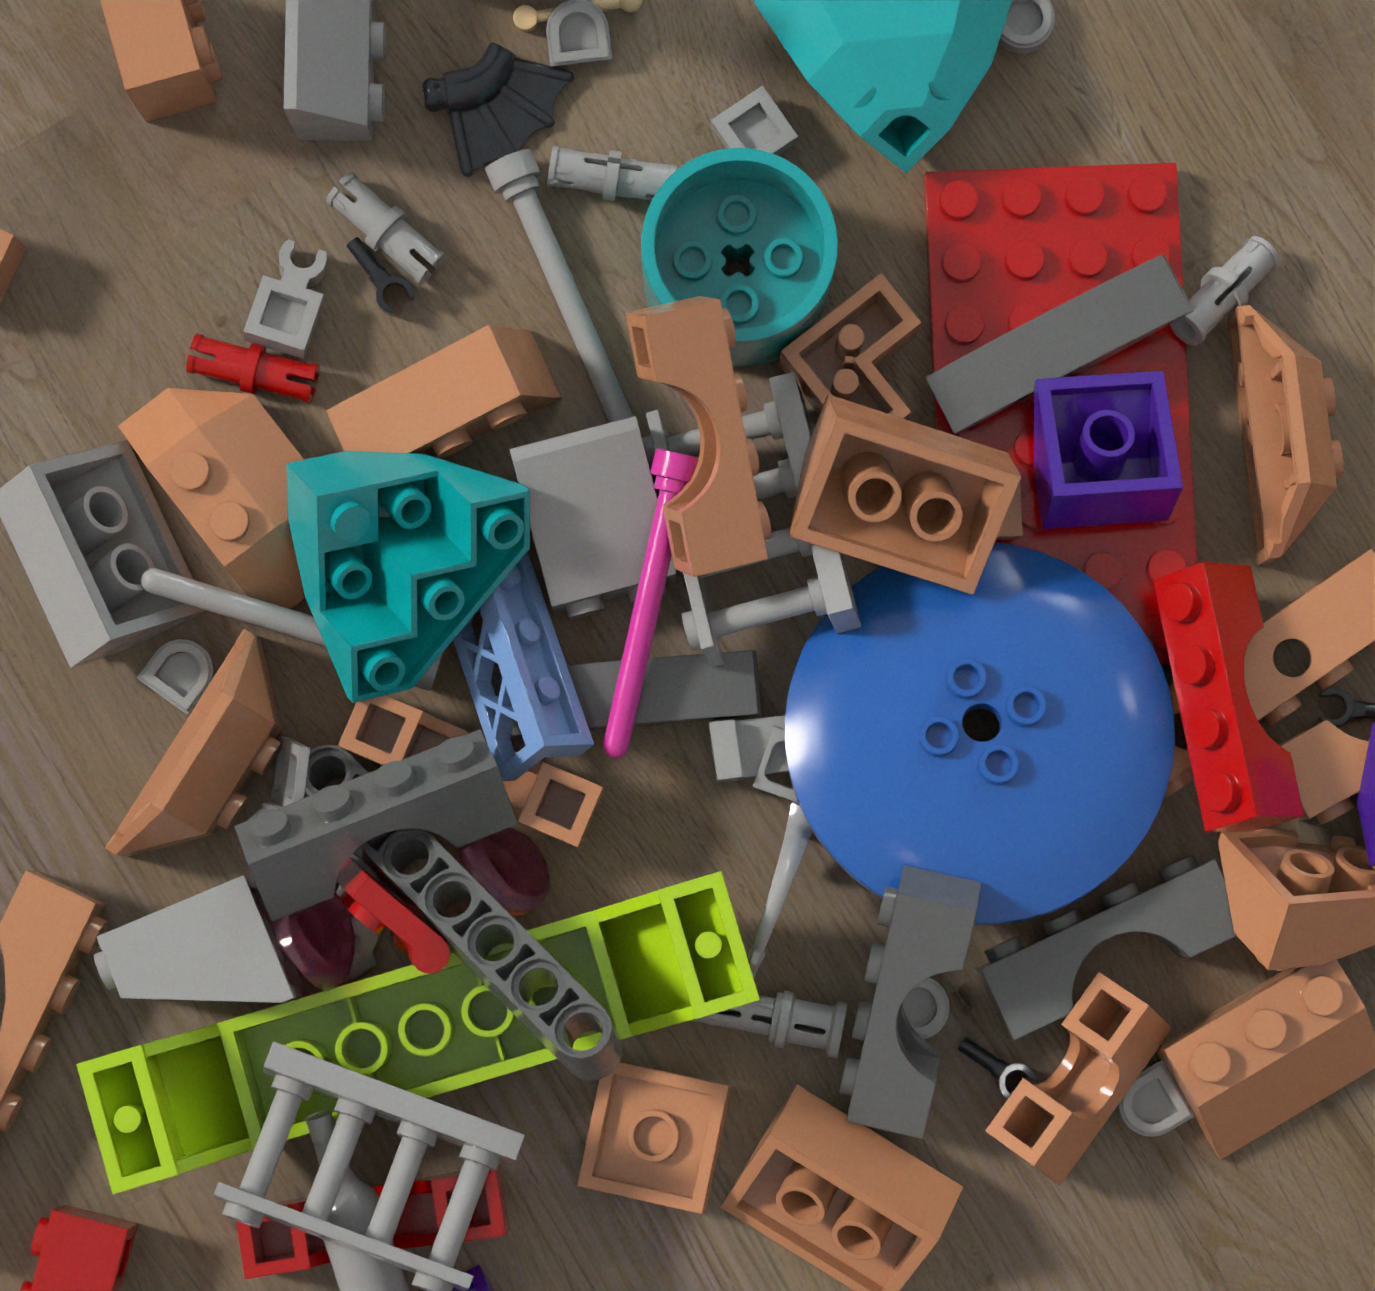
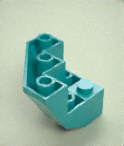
M754 0V3L807 82L863 140L907 174L951 129L989 70L1012 0Z
M343 451L286 463L288 522L304 595L347 698L352 703L412 689L530 549V490L525 485L426 454Z

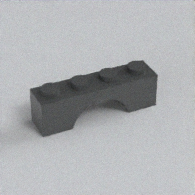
M479 729L462 737L450 738L439 746L401 761L389 762L378 770L340 785L328 786L312 796L279 809L264 811L255 818L234 827L249 869L273 922L333 898L336 880L345 861L357 848L376 836L400 829H421L436 833L456 848H459L518 823L498 766Z
M1193 854L1160 868L1158 872L1163 881L1140 891L1135 881L1102 895L1100 898L1105 908L1081 918L1078 909L1075 908L1043 923L1042 925L1047 935L1023 945L1018 935L985 950L984 953L989 962L975 968L1007 1038L1016 1040L1067 1016L1073 1009L1072 991L1079 966L1095 946L1112 936L1127 932L1149 935L1166 944L1179 957L1191 958L1237 936L1233 929L1225 879L1216 860H1208L1198 864Z
M904 865L899 888L885 886L877 925L890 928L885 946L872 944L864 982L876 984L873 1003L863 1000L859 1002L852 1038L864 1041L860 1058L847 1056L839 1094L851 1097L847 1122L923 1139L936 1085L941 1052L924 1041L912 1028L905 1015L903 1000L923 980L936 974L963 970L977 912L981 882Z

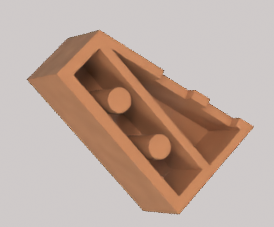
M487 325L331 407L326 412L344 451L426 454L432 457L436 455L437 458H443L472 444L471 439L491 430L511 425L527 414L562 399V396L531 330Z

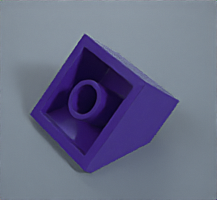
M1163 371L1036 379L1034 384V477L1042 529L1169 520L1183 485Z

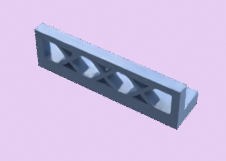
M526 552L479 608L483 619L480 639H476L472 627L473 617L453 639L488 747L503 781L517 780L544 757H576L582 755L594 745L529 554ZM495 662L498 663L502 675L499 697L495 695L491 683ZM514 720L518 722L525 743V747L516 754L510 740Z

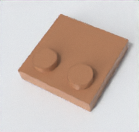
M620 1061L611 1074L599 1079L577 1186L705 1214L732 1085Z

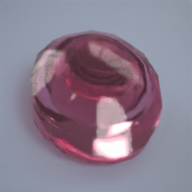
M509 827L459 847L460 859L464 869L512 917L521 918L529 914L543 902L548 894L550 875L547 862L539 848L527 835Z
M334 892V897L272 922L273 937L283 955L315 987L325 991H329L345 982L351 972L355 954V933L351 917L346 906L338 900L340 897L336 892Z

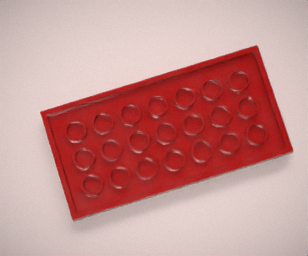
M1176 163L930 171L924 174L932 373L1045 312L1161 254H1165L1183 289ZM1170 324L1086 371L1077 372L1069 376L1152 371L1164 372L1183 485L1169 520L1042 529L1034 477V396L1022 403H1015L962 433L954 434L933 393L934 424L936 430L1007 452L1018 472H1020L1023 536L1018 539L995 540V543L1012 544L1042 552L1060 559L1087 574L1119 600L1138 622L1152 644L1161 666H1171L1153 580L1196 565L1197 549L1186 343L1176 336Z

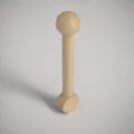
M642 0L591 1L602 11L621 8L626 12H635L642 5ZM522 5L513 14L515 26L522 32H531L537 27L538 23L548 21L549 15L555 7L535 10L529 5Z

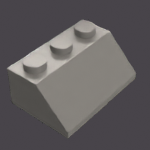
M286 0L283 109L298 140L373 141V122H384L385 89L384 84H374L375 60H385L386 27L385 22H375L376 0Z
M128 440L31 464L0 488V518L70 668L120 653L206 611L148 593L142 587V575L145 571L152 568L190 579L193 578Z

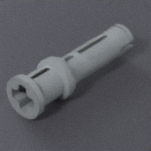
M784 990V993L777 992L776 998L759 995L760 1000L691 1020L712 1026L769 1036L768 1042L774 1043V1047L784 1048L787 1043L826 1050L827 1057L837 1059L848 1003L837 1001L834 1006L799 1000L795 998L794 992Z

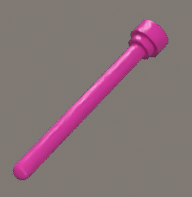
M655 449L650 474L656 476L654 488L660 491L603 741L605 754L613 759L623 757L629 748L672 556L662 505L677 495L691 480L698 462V457L662 449Z

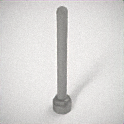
M531 149L520 150L494 161L485 168L495 194H503L506 203L513 202L609 423L634 417L536 194V191L540 189L537 178L541 175V172Z
M157 568L148 569L142 575L141 584L148 593L325 646L312 615ZM442 654L414 687L431 691Z

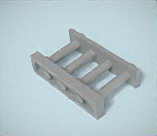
M794 372L769 378L774 401L764 403L763 411L742 416L746 438L749 437L751 440L768 435H772L773 440L784 438L789 457L788 459L778 461L779 468L753 476L757 500L786 493L787 498L796 497L804 454L813 431L804 395ZM659 410L646 413L651 435L642 437L650 472L655 449L689 456L699 455V428L671 436ZM790 527L771 532L770 539L765 540L768 556L766 560L800 551L802 557L813 555L818 576L807 579L808 586L717 611H712L704 577L766 560L697 577L683 573L692 611L682 613V620L691 650L701 648L712 667L724 665L725 662L719 641L720 636L815 611L817 617L827 614L837 634L862 627L844 554L792 538L789 533Z
M273 1041L263 1066V1074L274 1077L271 1088L277 1092L239 1189L221 1182L217 1184L213 1194L214 1199L226 1203L222 1215L259 1229L263 1219L267 1218L416 1273L412 1285L425 1291H452L453 1287L462 1291L468 1290L473 1276L453 1268L489 1170L496 1171L499 1162L512 1165L516 1161L525 1135ZM312 1092L336 1100L334 1112L338 1113L339 1117L303 1211L299 1212L264 1199L301 1101H309ZM376 1115L400 1124L396 1134L402 1137L364 1236L327 1221L364 1123L371 1125ZM438 1138L462 1147L459 1158L464 1160L431 1253L429 1258L426 1259L391 1246V1242L426 1148H434Z

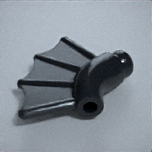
M491 42L482 58L474 66L444 72L443 78L437 79L432 77L424 80L422 83L425 99L424 106L430 112L447 109L461 173L465 177H470L473 171L485 163L519 151L525 140L533 132L544 127H553L555 120L552 116L557 95L567 83L574 80V74L569 70L516 58V55L510 50Z

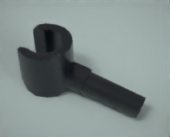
M359 237L352 239L347 244L349 251L377 288L376 302L380 310L385 314L395 315L391 307L383 300L384 290L391 285L402 287L413 302L414 290L411 284L404 278L398 276L391 277Z
M1328 688L1318 696L1321 698L1336 697L1342 700L1345 705V714L1339 719L1318 717L1319 722L1328 720L1334 726L1340 727L1349 719H1375V703L1352 700L1349 694L1342 689Z
M968 1037L962 1041L958 1048L960 1052L988 1070L993 1077L999 1080L1001 1094L1006 1099L1010 1097L1022 1078L1028 1076L1037 1083L1046 1080L1041 1072L1024 1064L1014 1063L1010 1065L1003 1059H998Z

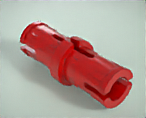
M195 334L190 349L215 356V359L211 361L188 355L187 373H196L240 384L241 391L255 394L257 389L302 400L303 403L310 404L312 402L316 388L291 381V378L299 377L318 382L320 364H310L269 354L265 346L252 343L249 348L204 337L203 334Z

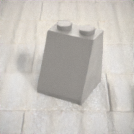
M636 416L509 449L518 483L525 485L530 490V528L554 613L566 610L569 619L590 616L606 610L603 600L628 594L630 603H635L657 504V496ZM672 556L666 583L676 581V570L674 569ZM666 586L663 595L667 594Z
M242 875L96 937L102 950L94 954L98 973L105 987L109 991L117 988L121 998L284 1003L308 996L278 920L271 921L253 876Z

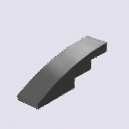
M1161 254L1045 312L925 378L954 434L962 433L1015 403H1022L1033 397L1036 379L1069 377L1077 372H1084L1190 314L1194 310L1165 254Z
M756 651L722 652L725 664L716 667L711 666L704 654L649 658L634 726L646 727L761 715ZM622 660L567 665L589 731L607 728ZM501 672L492 673L491 683L497 697H499L502 683ZM514 720L511 737L522 736L518 722Z

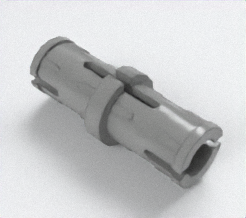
M553 146L547 186L603 194L602 200L615 201V196L649 200L651 202L661 185L677 170V165L650 163L621 157V151L609 150V155Z
M349 172L341 178L339 182L357 198V202L353 203L334 186L326 198V203L338 210L366 235L364 241L374 251L382 249L414 278L418 285H422L433 275L414 258L415 255L419 254L438 270L444 262L446 254L439 251L406 222L407 214L398 206L390 208L359 180L354 172Z
M1252 236L1243 243V246L1222 267L1211 268L1201 279V288L1189 299L1194 311L1170 324L1176 336L1189 345L1197 346L1206 339V335L1227 314L1231 315L1237 306H1245L1249 300L1248 293L1269 272L1279 265L1280 259L1275 248L1265 239Z

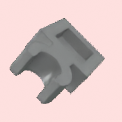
M288 239L279 251V271L282 278L277 280L263 275L243 335L244 341L263 345L266 348L305 359L324 303V294L309 288L316 286L323 280L327 270V253L319 249L315 262L310 267L299 268L292 263L295 253V241Z

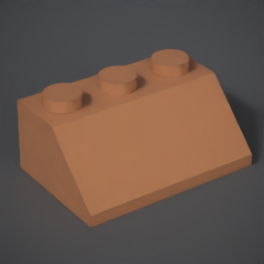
M827 394L804 454L789 533L792 538L973 595L1020 482L1021 475L1007 452Z
M1338 960L1324 965L1297 967L1281 971L1166 1039L1160 1045L1156 1054L1165 1063L1192 1109L1199 1127L1218 1159L1222 1160L1375 1069V1032L1366 1007Z
M797 1084L766 1129L720 1208L854 1291H900L940 1239L963 1186L868 1127L847 1122V1114Z

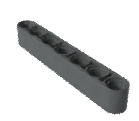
M329 744L318 746L311 750L309 754L305 793L309 797L323 789L326 783L334 778L345 777L342 782L345 783L368 774V772L343 748ZM400 829L390 831L370 839L354 851L424 923L445 940L449 949L572 1074L580 1079L592 1081L602 1079L616 1069L623 1052L622 1044L605 1009L426 830ZM414 860H428L425 867L416 874H403L407 865ZM460 901L470 902V906L463 914L452 918L444 917L447 909L454 903ZM505 943L514 945L510 954L502 960H486L489 952L497 945ZM544 987L558 989L554 998L548 1003L539 1006L529 1004L530 998L539 989ZM588 1031L602 1033L600 1041L593 1048L584 1051L573 1049L575 1040L581 1034Z

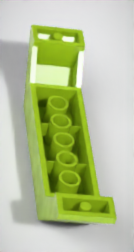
M721 871L527 930L605 1009L620 1040L760 1000ZM508 943L497 945L489 952L486 960H502L510 954L514 945ZM450 953L447 965L437 973L427 974L417 970L414 965L406 966L213 1025L76 1064L111 1191L112 1194H116L254 1150L277 1092L271 1088L274 1077L263 1074V1066L273 1041L424 1098L549 1062L557 1058L454 953ZM554 987L539 989L530 998L529 1004L539 1006L548 1003L554 998L558 989ZM588 1031L581 1034L575 1040L573 1049L584 1051L593 1048L600 1041L602 1033ZM312 1092L309 1101H301L287 1140L309 1134L305 1119L316 1112L330 1110L336 1124L339 1114L334 1112L337 1101Z

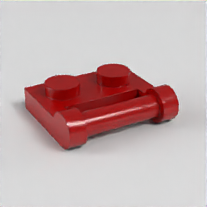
M349 857L343 864L336 880L345 890L338 900L348 908V911L376 935H379L387 926L390 929L392 942L400 951L408 954L409 960L417 970L427 974L441 971L447 965L450 957L449 946L445 940L424 923L403 901Z

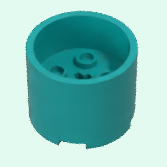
M751 148L721 149L703 154L687 162L670 175L653 197L644 219L641 235L643 287L648 307L698 296L720 299L722 308H726L729 311L735 328V345L729 348L732 366H751L760 363L765 365L779 359L781 350L820 320L828 299L837 259L838 240L834 217L826 198L816 183L799 167L780 156L763 150ZM729 257L734 262L740 261L743 257L749 259V276L746 277L740 272L733 274L731 277L725 275L726 258Z

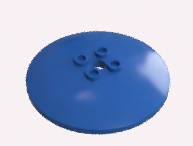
M994 543L973 595L884 566L872 571L854 584L852 590L862 627L837 634L828 615L825 614L806 642L795 667L788 692L785 714V751L795 796L806 821L834 861L854 880L882 899L885 886L899 888L904 865L981 882L974 925H1001L1022 922L1047 915L1076 902L1108 880L1130 858L1146 836L1159 812L1169 783L1175 745L1174 713L1170 690L1163 668L1149 639L1123 604L1101 584L1066 562L1036 550L1003 543ZM974 709L988 710L998 719L1000 731L992 740L986 742L975 741L963 729L962 719Z

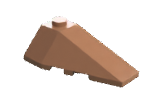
M1270 828L1259 829L1253 832H1221L1218 846L1234 933L1267 970L1287 971L1297 967L1324 965L1375 945V866H1369L1366 848L1356 846L1354 838L1333 835L1330 846L1298 842L1299 836L1295 830Z

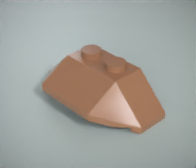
M1246 305L1237 306L1231 315L1227 317V326L1257 566L1270 565L1283 556L1337 488L1336 478H1342L1344 460L1339 440L1331 441L1328 416L1335 414L1336 396L1332 379L1323 378L1321 361L1252 306Z
M167 388L118 425L151 474L249 597L292 610L306 600L288 522L286 463L304 460V458L254 394Z
M243 629L105 849L115 855L132 856L215 836L220 826L228 831L238 820L248 802V798L241 794L254 772L261 776L265 775L277 758L282 743L276 740L282 729L264 644L261 639Z

